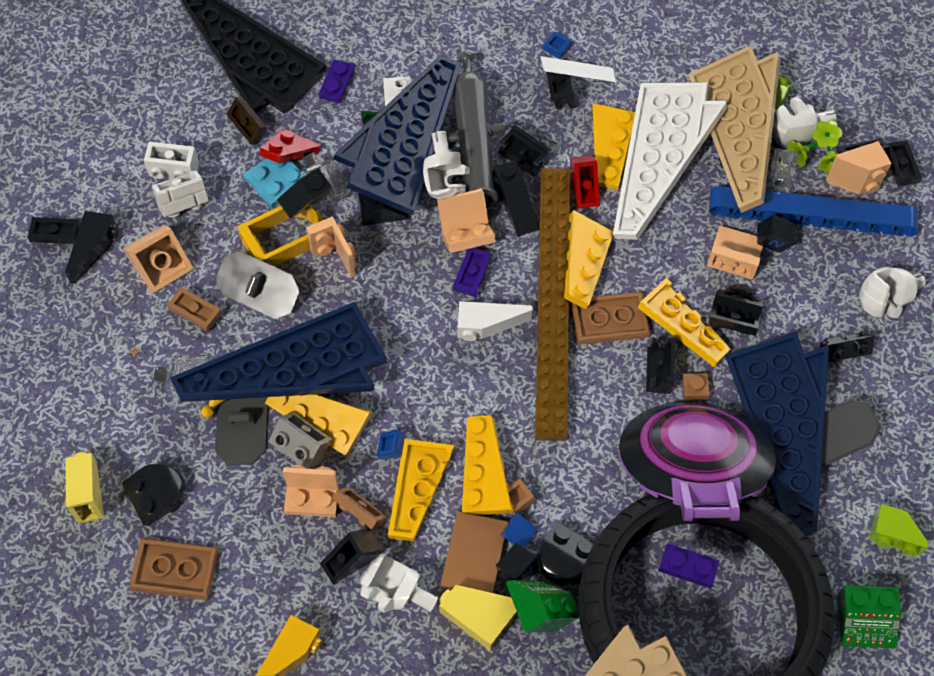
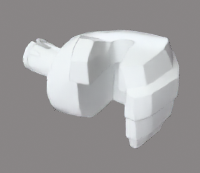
M794 97L790 101V108L794 115H791L784 105L775 110L772 137L780 147H788V142L791 140L803 145L813 140L812 133L816 130L818 122L837 121L836 114H834L835 111L815 113L811 104L806 105L800 98Z
M438 131L437 134L436 132L431 134L435 154L425 158L423 165V176L427 191L431 197L436 199L465 193L467 185L452 184L451 179L456 175L470 174V168L461 164L460 152L449 151L446 131Z
M884 267L875 270L865 279L859 293L861 306L874 317H882L886 311L889 317L898 318L903 310L902 305L912 302L916 297L917 289L925 286V277L921 276L920 273L912 275L901 268Z
M380 554L375 560L371 561L360 578L362 585L360 595L367 600L379 602L378 610L383 613L392 610H402L406 602L409 601L431 612L438 600V596H434L418 587L417 581L420 576L418 572L385 554Z

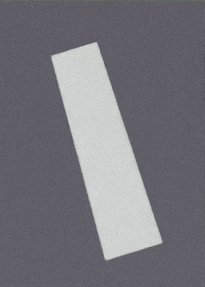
M540 56L543 69L546 72L616 82L614 71L611 67Z

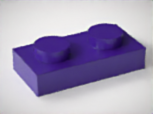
M334 59L318 93L319 98L340 104L355 71V65Z
M476 248L468 249L454 282L453 290L476 298L492 253Z
M667 543L658 571L711 589L720 560Z

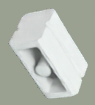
M196 170L151 186L157 206L164 217H176L181 214V211L189 208L192 210L199 209L203 206V203L209 201L203 180Z

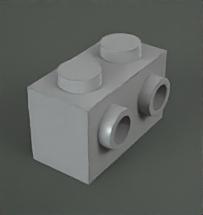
M292 411L279 418L268 442L275 446L280 453L286 454L293 459L297 465L311 469L321 463L332 438Z

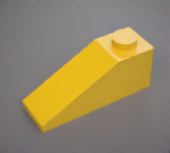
M290 615L256 676H285L307 661L311 653L315 655L322 644L319 629Z

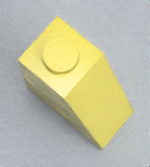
M80 452L73 455V457L66 458V507L78 524L104 518L97 461L92 453Z
M455 585L451 591L447 589L438 601L440 603L439 612L490 651L518 616L511 597Z

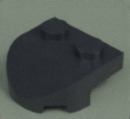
M729 286L728 290L724 291L719 289L713 301L708 324L756 336L763 302L761 299L757 300L753 297V291L741 286Z
M161 464L146 465L122 482L142 524L145 526L151 525L167 512L173 513L178 510L182 504L180 501L182 492L186 489L182 475L177 470Z
M556 521L544 537L537 553L541 573L547 579L562 585L565 582L571 581L578 583L581 580L585 562L594 543Z

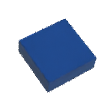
M554 31L542 45V49L561 59L570 49L573 41Z
M401 430L381 433L377 457L380 459L401 457L405 433Z
M516 513L512 516L501 535L512 545L517 542L525 548L537 529L520 514Z

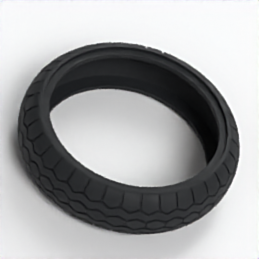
M649 494L626 507L611 520L590 550L583 568L578 598L579 620L584 643L593 664H595L619 634L612 611L611 585L617 566L632 547L647 536L671 526L705 524L721 527L743 536L763 550L776 564L790 588L797 616V632L793 653L781 676H821L830 654L835 625L834 600L825 568L814 547L802 531L783 513L757 497L749 496L741 499V504H739V521H730L729 518H693L692 521H683L681 506L673 504L672 499L661 495L656 498Z

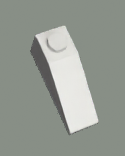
M459 301L457 338H462L465 341H475L476 339H483L531 321L532 306Z

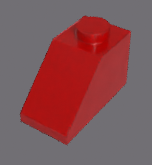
M592 155L569 158L571 182L577 209L600 206L597 160Z

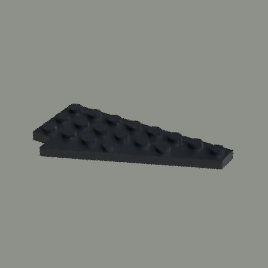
M179 0L239 97H243L256 114L266 103L285 114L327 70L326 64L223 0Z

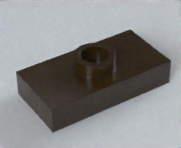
M236 97L227 116L251 145H256L261 140L267 126L243 97Z

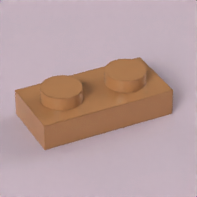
M183 287L178 290L167 304L170 311L207 332L222 315L221 309Z
M349 486L337 490L332 497L333 500L339 503L340 509L353 514L365 528L374 529L382 526L387 519L386 515Z

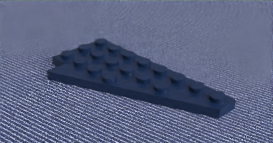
M440 55L335 153L333 160L353 168L347 188L410 215L415 212L424 184V160L432 156L434 152L431 134L434 132L437 134L441 130L461 66L460 63Z
M352 302L170 377L181 402L370 392L374 390V384L367 371L387 363V357L356 303Z
M793 332L725 355L747 419L756 424L766 434L774 448L776 465L770 482L780 510L805 536H810L817 533L829 349L828 346L804 353L797 332Z

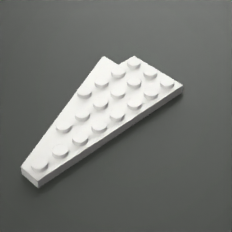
M641 83L613 231L615 239L638 240L726 111V101H707L708 83Z

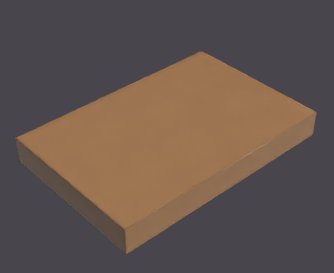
M642 292L592 297L590 305L586 309L570 302L577 344L649 338L650 330L647 315L638 309L640 302L643 300Z
M457 511L440 588L452 590L455 585L493 593L498 573L496 564L500 561L505 539L501 533L508 522Z
M141 538L129 590L208 601L219 549L216 547Z

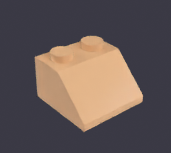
M879 141L837 154L826 181L829 184L858 195L866 192L871 194L880 189L892 163Z
M166 225L158 227L123 248L133 267L152 293L194 269L173 231Z

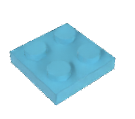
M267 158L243 174L244 179L271 208L279 204L277 199L305 176L291 160L278 164Z

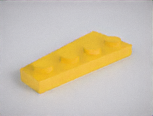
M592 103L594 158L598 164L599 187L618 190L632 134L635 112Z
M573 210L569 216L571 229L568 231L570 245L567 252L568 270L566 271L564 298L586 309L590 305L613 237V231Z
M666 278L640 302L638 309L715 367L728 354L730 348L711 326L703 324L700 319L702 316L696 310L692 311L686 305L685 297L680 292L676 293L671 288L672 283Z
M318 394L268 397L265 404L282 415L294 411L332 438L329 446L345 456L349 455L373 413Z
M491 415L467 417L462 513L472 515L514 513L509 496V486L504 473L505 467L500 454V444L494 418Z
M404 439L388 538L415 541L454 451V445Z

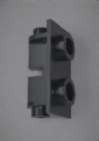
M861 331L856 334L845 335V340H842L841 337L825 338L824 341L820 342V348L828 346V362L872 354L874 335Z

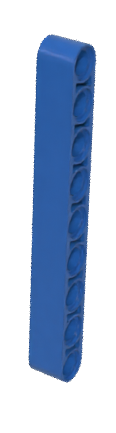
M716 186L710 190L709 213L713 216L719 214L722 217H742V219L763 221V219L774 214L795 225L810 226L812 224L813 227L832 229L836 227V229L850 231L859 229V232L878 234L882 232V234L903 236L905 234L906 237H912L918 233V210L911 206L765 191L764 204L741 213L731 187Z

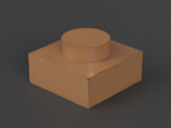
M707 373L682 374L681 382L684 400H709L710 392Z
M520 478L509 486V496L514 514L521 513L536 501V498Z

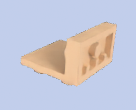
M482 189L437 200L443 240L450 253L496 242L495 234L488 223L485 196Z
M332 216L306 227L309 248L313 257L315 258L319 255L326 256L336 249L350 277H355L357 263L354 256L356 252L352 243H347L344 239L346 234L340 223L336 224Z
M719 226L707 266L753 280L760 262L763 246L757 244V236Z
M301 465L283 468V475L287 486L284 506L285 514L336 517L338 503L332 499L336 491L339 490L336 471L328 467L306 469Z

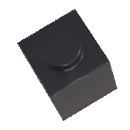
M774 214L758 223L757 244L781 253L795 245V224Z
M516 542L496 564L499 574L498 579L505 586H507L506 582L509 580H529L539 569L537 557Z

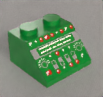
M509 580L506 582L525 633L558 631L579 619L577 604L572 598L571 593L542 580Z
M845 585L838 593L841 646L895 649L901 619L899 588Z

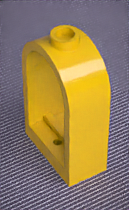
M281 206L237 226L240 239L248 253L273 266L284 263L310 250L308 236L306 234L266 254L256 234L290 219ZM312 207L295 216L305 218L312 224L324 220L320 211H315Z

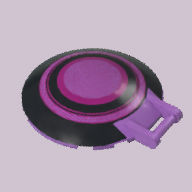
M676 402L648 409L628 423L622 432L619 443V457L627 475L630 478L634 477L640 483V488L652 496L658 498L661 495L672 499L673 504L681 506L683 521H692L693 518H729L730 521H739V504H741V499L749 496L755 497L767 487V482L773 477L776 465V456L772 443L756 424L734 411L706 403Z

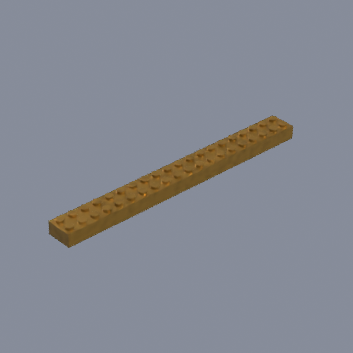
M541 168L535 440L543 441L567 440L569 301L564 298L566 271L568 270L567 252L569 250L570 169Z

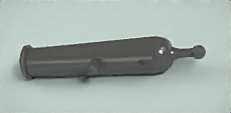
M463 51L460 54V60L463 63L464 71L457 77L453 88L458 130L446 136L448 143L458 142L460 144L462 164L470 168V174L464 175V183L467 185L466 192L482 189L484 191L486 208L494 206L499 198V194L494 188L491 137L495 133L506 131L508 126L504 122L493 125L489 123L486 82L480 74L472 71V53Z

